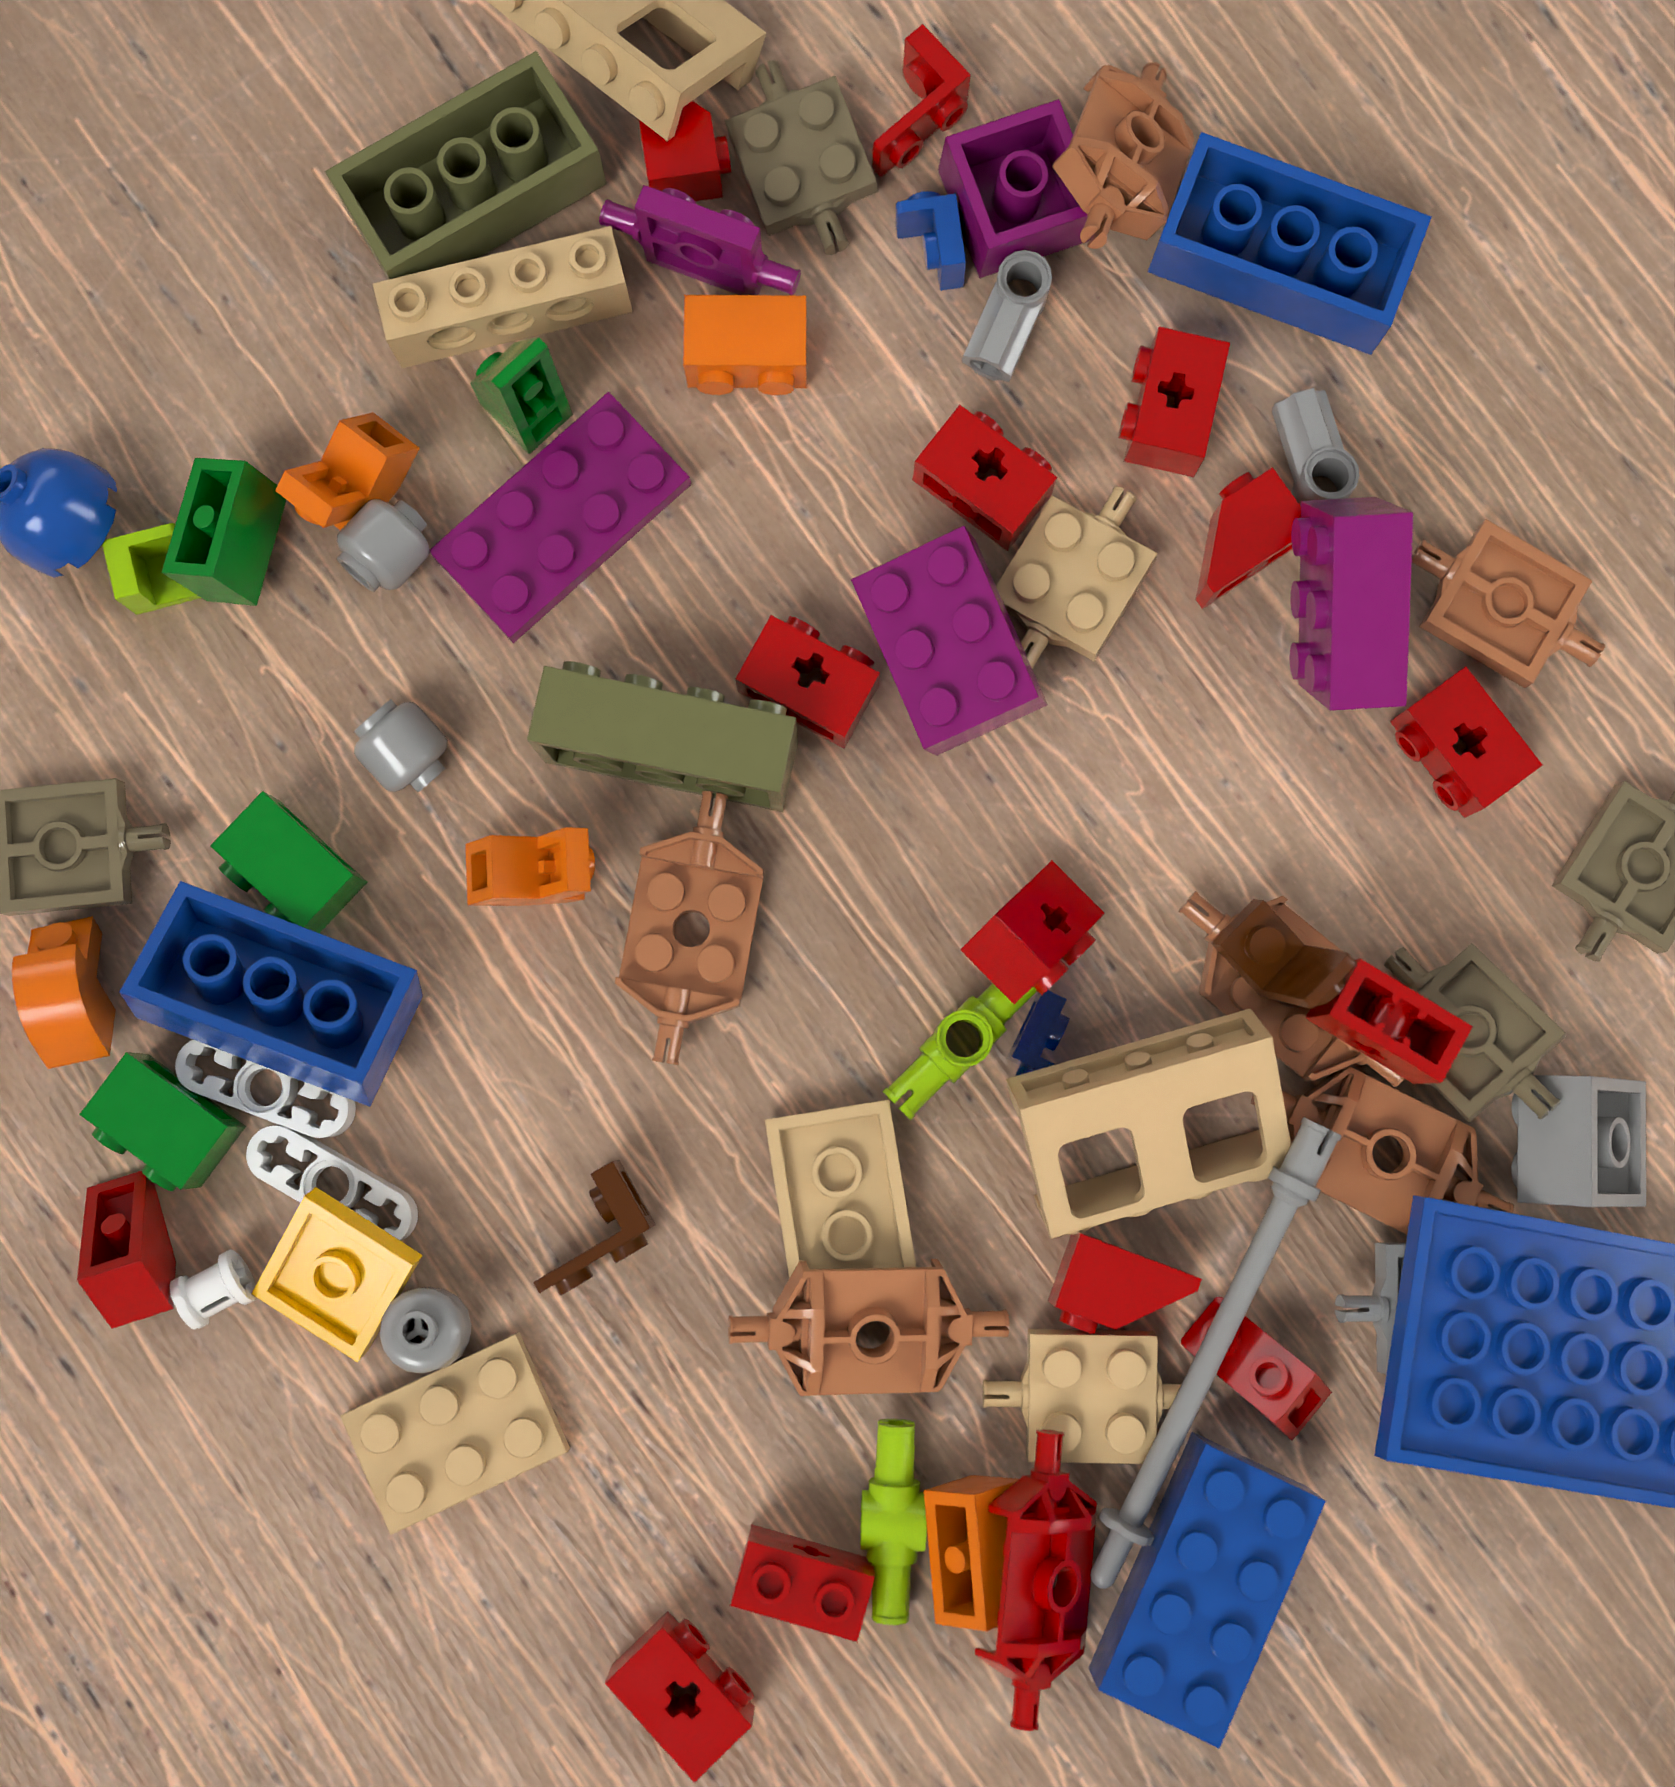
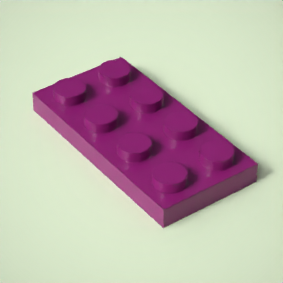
M608 391L436 543L429 552L514 644L691 485V480L685 471Z

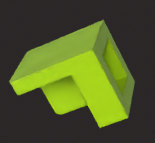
M168 523L107 539L102 544L115 600L136 615L201 598L161 573L175 523Z

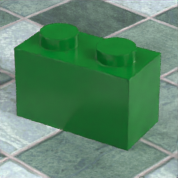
M195 458L161 573L206 601L257 606L286 504V499L275 491L278 485L247 461Z
M264 791L210 845L225 860L219 866V870L230 881L245 892L254 887L270 902L263 909L265 913L320 933L367 883L358 872L280 800Z
M132 1052L124 1054L79 1114L96 1127L92 1132V1136L98 1142L119 1154H125L126 1151L132 1153L146 1164L142 1169V1173L148 1179L172 1192L176 1188L183 1190L202 1187L246 1127L209 1098L186 1089L180 1083L175 1073L149 1054Z

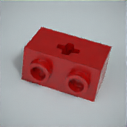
M1159 326L1151 347L1140 345L1131 382L1141 384L1137 404L1127 402L1118 439L1128 441L1124 462L1194 478L1205 459L1230 342ZM1166 395L1175 397L1174 407L1177 409L1166 406Z
M959 405L915 460L913 481L1008 552L1051 497L1058 477L1051 473V465L1038 452L1028 447L1020 450L1004 438L1002 428L991 417L980 411L972 414ZM990 467L998 472L997 477L990 475L985 481L977 477L978 471L985 473Z
M770 615L735 678L738 692L752 700L768 701L784 706L787 709L786 716L795 717L798 725L845 749L879 687L880 672L872 669L874 661L853 647L842 645L840 651L821 642L818 640L821 635L820 632L798 618L789 616L787 621L784 622ZM813 667L820 668L821 681L824 684L813 681L808 688L802 687L798 670L809 674Z
M1466 666L1390 721L1397 730L1395 739L1401 750L1411 760L1415 762L1420 761L1435 780L1433 788L1438 798L1449 809L1453 811L1458 810L1464 818L1485 809L1543 766ZM1459 738L1463 739L1467 745V748L1463 750L1461 755L1456 753L1453 745L1457 743Z
M1051 860L960 950L1015 1004L1032 987L1043 995L1069 970L1061 959L1068 966L1072 965L1096 941L1088 931L1105 913Z
M1361 958L1355 959V966L1344 976L1346 983L1340 993L1331 1001L1316 1006L1307 1013L1305 1019L1413 1084L1442 1083L1473 1028L1472 1025Z
M751 1524L730 1606L858 1642L875 1579L874 1565L868 1562L865 1556Z
M667 1611L611 1665L604 1684L695 1783L752 1727L755 1706L750 1701L754 1698V1694L749 1685L734 1669L728 1667L723 1672L708 1656L706 1652L710 1649L706 1638L693 1623L685 1618L678 1623ZM692 1682L698 1686L695 1698L688 1693L679 1699L673 1695L676 1683L683 1688Z

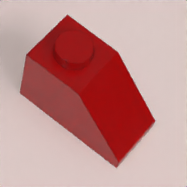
M693 100L685 105L681 111L675 136L668 141L639 120L649 187L659 191H663L665 188L676 189L689 195L695 202L723 198L720 175L732 173L726 135L714 137L712 118L709 111Z
M1273 467L1255 479L1250 472H1247L1229 483L1219 493L1223 500L1210 519L1196 594V601L1202 609L1293 550L1291 540L1292 524L1295 518H1301V506Z
M138 1171L88 1187L77 1273L79 1285L111 1329L174 1309V1302L172 1301L169 1287L170 1281L175 1279L176 1259L154 1182L148 1179L142 1171Z
M1077 1232L1076 1235L1070 1236L1048 1302L1062 1310L1059 1317L1060 1322L1095 1334L1098 1324L1116 1330L1197 1292L1202 1279Z

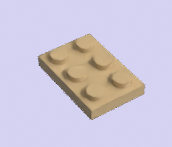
M889 1100L765 1120L789 1278L799 1261H806L809 1269L916 1267Z
M520 1332L461 1358L448 1367L433 1371L362 1404L340 1416L390 1535L563 1455L570 1449Z

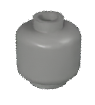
M379 499L370 500L339 531L337 544L342 553L337 557V561L354 579L372 592H375L379 586L387 590L398 589L429 555L430 548L428 542L421 533L427 526V523L411 506L402 500H398L394 506Z
M390 699L354 731L360 738L354 748L356 758L390 792L400 791L408 784L419 792L445 769L438 758L446 751L448 740L443 732L414 702H404L397 706Z
M419 1287L403 1292L390 1302L382 1316L380 1338L384 1352L395 1365L408 1372L427 1373L448 1367L462 1356L470 1341L472 1324L468 1309L458 1296L442 1288ZM424 1321L427 1323L428 1329L424 1328ZM421 1335L426 1339L422 1342L418 1336Z

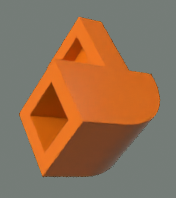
M374 412L339 420L321 460L284 470L275 491L293 504L297 514L306 521L320 525L323 528L334 525L341 530L368 501L373 499H379L387 503L390 501L403 483L420 448Z
M564 827L538 837L489 835L465 844L467 905L525 906L559 904L585 900V893L591 892L590 881L595 871V856L592 848L589 846L588 828Z
M93 916L31 929L27 954L13 956L12 984L19 1018L29 1041L47 1069L110 1056L116 1009L96 977L102 931Z

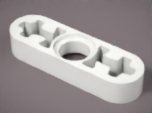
M196 1040L186 1043L177 1055L175 1062L176 1075L186 1089L310 1137L329 1138L338 1136L345 1132L354 1120L356 1113L355 1101L304 1082L305 1085L298 1092V1079L275 1070L272 1071L277 1073L282 1082L281 1095L271 1105L263 1106L258 1104L250 1092L251 1081L258 1072L269 1068L246 1060V1064L241 1068L240 1057ZM214 1049L216 1051L214 1061L217 1064L230 1069H239L235 1080L223 1076L208 1075L203 1082L201 1081L203 1070L195 1066L197 1057L199 1055L210 1056ZM232 1086H233V1095L230 1094V1093H228V1090H229ZM330 1093L332 1094L330 1105L338 1109V1116L335 1120H324L320 1126L316 1124L318 1114L305 1107L292 1106V1117L287 1116L285 1113L294 1103L297 1094L309 1099H324Z
M280 1125L261 1129L251 1138L248 1144L246 1159L251 1172L260 1180L301 1203L303 1197L316 1186L317 1178L324 1169L330 1166L337 1167L344 1171L349 1180V1190L344 1199L340 1201L342 1204L350 1209L355 1206L363 1194L366 1183L372 1187V1190L363 1197L365 1200L377 1206L387 1205L391 1200L397 1204L394 1215L401 1220L400 1226L387 1227L384 1231L400 1241L406 1239L413 1232L418 1220V1210L415 1201L407 1192L318 1140ZM287 1139L289 1143L286 1146V1152L291 1157L300 1162L310 1161L311 1154L314 1153L318 1158L306 1168L304 1173L288 1164L277 1165L272 1169L269 1165L273 1156L266 1151L267 1144L281 1143ZM303 1173L300 1186L294 1183V1180ZM365 1208L356 1209V1213L373 1224H378L379 1218L376 1214Z

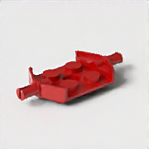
M1049 1429L1036 1430L1034 1468L1030 1471V1475H1023L988 1505V1512L1008 1517L1003 1547L1004 1564L1000 1606L997 1614L996 1650L989 1651L981 1647L975 1648V1655L1004 1676L1012 1679L1011 1684L1014 1686V1697L1010 1726L1022 1731L1038 1730L1041 1690L1050 1689L1051 1682L1084 1655L1097 1502L1069 1481L1070 1474L1060 1471L1064 1433ZM1058 1574L1056 1587L1052 1588L1054 1579Z

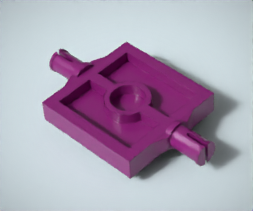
M646 185L642 187L634 207L635 210L612 202L610 199H607L602 206L599 217L600 225L611 226L612 229L631 235L633 240L638 241L643 247L645 259L650 263L737 295H759L763 284L789 295H794L797 290L801 270L769 260L768 256L762 252L760 228L754 226L749 218L739 212L724 209L719 213L697 205L689 195L679 190L665 188L663 191H659Z

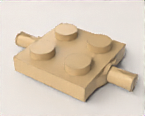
M1116 486L1113 488L1112 494L1099 515L1082 512L1052 495L996 585L1008 614L1015 617L1027 631L1021 640V644L1025 654H1027L1032 670L1048 643L1069 647L1095 662L1156 561L1157 552L1129 538L1119 528L1130 508L1136 502V497L1129 491H1127L1123 498L1124 488Z
M1028 1329L1027 1362L1021 1374V1380H983L982 1389L984 1393H982L983 1408L1020 1407L1026 1422V1457L1028 1462H1035L1036 1430L1049 1429L1064 1433L1061 1463L1143 1464L1156 1438V1428L1162 1416V1409H1170L1182 1384L1162 1383L1157 1370L1158 1336L1154 1331L1096 1330L1095 1334H1091L1082 1330Z

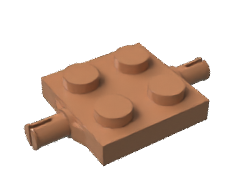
M1485 519L1477 527L1466 548L1455 557L1426 542L1427 540L1425 539L1415 549L1412 555V563L1440 579L1436 599L1419 627L1521 687L1527 688L1533 684L1548 657L1559 649L1587 664L1588 667L1593 666L1601 656L1599 653L1604 651V643H1600L1574 628L1578 605L1591 585L1592 580L1491 521Z

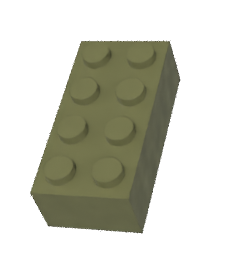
M537 51L325 171L342 205L388 280L479 258L607 184L597 146Z
M565 661L562 669L544 666L527 741L545 763L702 795V791H711L714 794V798H716V793H722L728 796L727 801L783 812L798 745L796 718L786 716L787 709L784 706L762 700H750L748 708L724 703L725 696L723 694L699 687H688L686 695L662 690V682L636 674H627L624 682L600 677V669L579 662Z

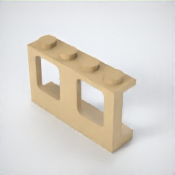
M485 0L666 141L675 136L682 108L716 83L724 79L735 89L739 90L752 81L766 37L764 30L725 0ZM643 17L693 55V57L676 69H665L618 33Z
M1251 1008L1006 1079L1011 1102L1020 1119L1037 1194L1034 1195L1035 1203L1051 1239L1066 1234L1076 1235L1077 1232L1084 1233L1093 1226L1124 1217L1142 1216L1149 1213L1152 1209L1182 1200L1204 1198L1213 1191L1247 1181L1257 1182L1265 1180L1269 1177L1273 1167L1280 1169L1291 1147L1273 1038ZM1248 1091L1253 1093L1259 1130L1188 1150L1183 1125V1115L1187 1109ZM1117 1128H1127L1130 1130L1137 1162L1136 1166L1065 1186L1058 1159V1152L1064 1144Z

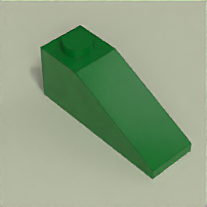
M539 337L514 342L505 352L493 353L479 366L476 378L470 383L480 405L529 455L573 415L548 346Z

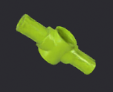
M993 983L978 998L971 995L955 1012L941 1020L935 1032L919 1047L922 1054L882 1092L895 1104L908 1090H911V1096L898 1109L909 1120H912L915 1114L948 1080L954 1084L971 1066L978 1064L987 1057L992 1045L1007 1031L1004 1024L1038 991L1032 987L1015 1004ZM953 1023H969L978 1032L979 1046L970 1057L956 1056L947 1047L946 1033Z
M905 1419L878 1420L875 1477L870 1478L869 1490H862L860 1550H867L866 1559L874 1565L875 1579L872 1586V1620L875 1623L884 1625H901L909 1622L911 1565L917 1563L918 1552H925L927 1524L924 1492H920V1482L914 1479L915 1423Z

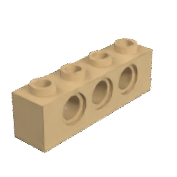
M611 226L372 283L386 341L402 368L633 312Z

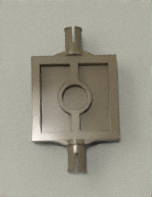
M768 61L774 84L770 81L764 63L755 71L767 100L759 107L725 120L728 133L768 236L795 225L815 224L824 246V252L828 255L836 254L834 242L829 231H832L840 252L849 245L837 215L850 203L877 193V181L836 77L832 76L800 90L788 91L779 63L777 61Z
M116 778L0 790V914L14 916L132 904L130 866L134 857L133 853L137 851L169 849L171 840L165 838V836H171L168 825L162 823L160 825L132 827L127 818L125 782Z
M1626 781L1616 784L1552 884L1554 888L1581 904L1594 919L1580 943L1575 947L1580 954L1587 953L1585 955L1586 958L1599 962L1616 933L1629 935L1657 954L1667 952L1674 942L1675 791L1670 799L1665 801L1649 797Z
M1471 943L1449 964L1436 968L1429 973L1404 947L1398 949L1395 955L1409 971L1392 955L1387 959L1384 966L1407 987L1473 1026L1444 1081L1431 1084L1469 1123L1496 1099L1510 1095L1512 1092L1540 1120L1549 1114V1109L1544 1104L1551 1111L1560 1104L1561 1100L1557 1099L1533 1074L1540 1060L1565 1039L1566 1033L1476 946Z

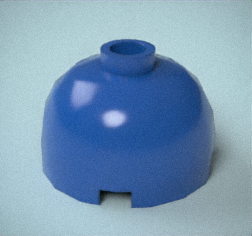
M41 448L20 456L11 464L5 465L0 469L1 543L6 551L21 563L54 578L64 576L56 569H60L68 563L76 568H80L101 547L114 522L116 509L107 504L108 488L117 492L116 482L109 472L87 458L62 449Z

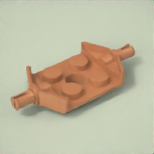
M1151 62L1146 64L1142 69L1140 78L1112 65L1102 66L1083 88L1085 91L1091 92L1069 147L1053 163L1052 167L1081 209L1087 213L1088 217L1081 230L1080 239L1084 244L1090 238L1087 247L1091 249H1099L1106 244L1109 230L1148 240L1166 223L1195 139L1193 131L1185 123L1182 113L1166 99L1167 94L1161 90L1166 80L1167 72L1164 67L1158 72L1161 65L1159 63Z
M702 791L697 827H693V832L640 848L639 854L642 858L619 977L615 979V984L658 1017L657 1024L660 1025L652 1061L665 1062L668 1040L670 1039L666 1063L679 1065L678 1060L684 1029H689L690 1023L733 1010L741 1005L764 879V870L724 839L725 835L721 832L728 796L722 793H716L713 815L710 816L714 794L711 791ZM691 912L703 915L708 920L710 926L707 939L695 947H687L680 944L675 936L677 921L683 915Z
M1197 891L1187 899V902L1183 904L1178 912L1183 913L1205 931L1207 935L1204 939L1209 942L1199 988V994L1224 1015L1251 1008L1271 1034L1276 1057L1305 1081L1317 1080L1355 1063L1358 1065L1368 1064L1390 1082L1394 1088L1404 1081L1403 1077L1305 1019L1310 1008L1302 1006L1289 1008L1282 1005L1278 1000L1259 996L1211 944L1238 914L1232 917L1227 913L1222 914L1202 898ZM1284 896L1266 902L1305 945L1342 951L1287 907L1285 902L1288 899Z
M1350 1066L1334 1072L1304 1095L1293 1096L1282 1090L1291 1145L1302 1124L1301 1120L1303 1117L1342 1135L1316 1185L1321 1190V1193L1406 1235L1408 1233L1413 1195L1490 1209L1488 1208L1490 1206L1498 1211L1513 1213V1203L1506 1202L1482 1190L1484 1185L1478 1182L1477 1135L1475 1128ZM1252 1096L1251 1104L1255 1105L1254 1097ZM1384 1136L1395 1138L1403 1150L1401 1164L1395 1170L1388 1173L1383 1172L1376 1166L1372 1155L1375 1143Z
M931 1259L932 1267L809 1269L806 1261H799L774 1304L772 1312H768L766 1316L733 1317L731 1315L728 1317L729 1344L767 1342L769 1350H776L800 1396L939 1392L945 1385L965 1346L972 1345V1337H1008L1009 1315L1007 1310L971 1311L969 1308H963L938 1259ZM881 1321L890 1326L889 1336L882 1345L869 1349L861 1347L856 1343L858 1331L868 1322Z

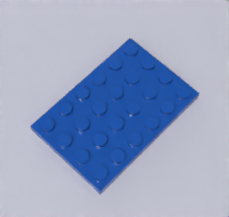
M1413 1195L1375 1456L1391 1462L1675 1508V1244Z

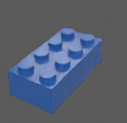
M1201 132L1147 272L1371 355L1393 323L1432 216Z
M182 881L176 887L120 990L121 996L138 1019L369 1107L380 1088L423 997L418 973L415 969Z
M1191 1432L1149 1528L1154 1534L1155 1539L1151 1546H1141L1088 1667L1098 1690L1220 1749L1326 1501L1309 1487Z

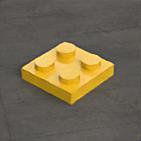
M315 1186L303 1197L251 1294L358 1363L368 1352L378 1335L382 1316L390 1302L402 1293L423 1255Z

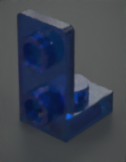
M1049 990L1043 995L1037 992L1006 1058L1019 1065L1015 1073L1016 1076L1056 1065L1040 1056L1044 1047L1053 1052L1055 1051L1067 1028L1070 1018L1061 1014L1067 1000L1066 998Z

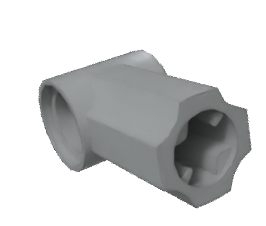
M1022 250L1010 254L1001 263L997 281L962 358V362L972 368L976 374L993 381L1002 380L1010 382L1034 325L1045 308L1052 273L1044 257L1033 251ZM1017 279L1028 280L1035 286L1037 292L1027 297L1017 296L1011 292L1007 284Z
M1311 388L1293 393L1290 397L1276 403L1272 409V414L1294 480L1291 493L1301 506V501L1349 498L1358 483L1359 467L1354 457L1344 450L1326 391H1317ZM1323 476L1329 478L1334 482L1337 492L1328 493L1322 491L1315 485L1312 477Z

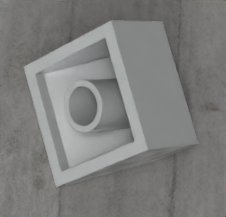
M1533 1075L1557 1099L1561 1100L1560 1104L1553 1111L1544 1104L1549 1109V1114L1541 1120L1514 1093L1512 1098V1116L1518 1125V1148L1512 1160L1511 1174L1513 1183L1517 1187L1518 1203L1581 1207H1646V1081L1595 1076Z

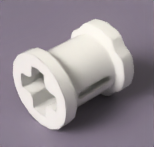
M231 1249L219 1255L218 1263L190 1278L188 1276H179L170 1281L169 1288L172 1301L180 1317L193 1330L209 1324V1318L212 1315L237 1302L247 1305L256 1299L251 1294L256 1286L252 1273L242 1257Z

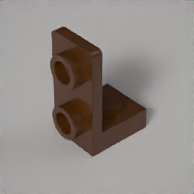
M1253 899L1211 942L1215 949L1259 996L1310 1009L1326 1004L1336 997L1345 986L1346 979L1344 976L1356 964V961L1348 952L1305 945L1264 900Z
M620 1160L612 1161L590 1174L597 1186L589 1190V1194L604 1221L608 1224L616 1219L621 1231L534 1281L533 1283L539 1293L554 1285L561 1296L592 1278L593 1274L588 1265L602 1256L610 1253L616 1264L649 1244L643 1232L655 1226L656 1223Z

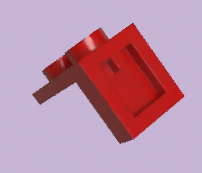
M924 24L920 25L905 38L903 58L904 78L912 91L920 98H923V100L874 141L872 169L880 177L884 176L894 166L901 169L911 163L921 151L927 138L939 128L943 132L952 128L963 117L968 108L967 100L971 74Z
M1216 1297L1181 1339V1345L1194 1357L1224 1299L1223 1297ZM1246 1316L1216 1374L1291 1441L1294 1440L1332 1393L1312 1369Z

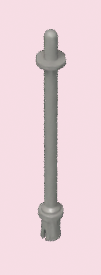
M1302 1118V1124L1280 1169L1273 1167L1268 1179L1273 1181L1271 1188L1274 1197L1121 1510L1103 1508L1099 1515L1100 1521L1111 1530L1091 1569V1580L1098 1588L1106 1589L1113 1585L1134 1543L1142 1546L1152 1545L1155 1536L1143 1523L1297 1208L1307 1205L1309 1200L1316 1202L1321 1192L1316 1185L1342 1135L1308 1118Z

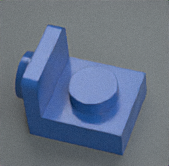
M925 191L916 193L907 200L897 202L895 222L897 238L922 236L926 269H937L940 291L963 288L966 259L956 194L940 195L937 192Z

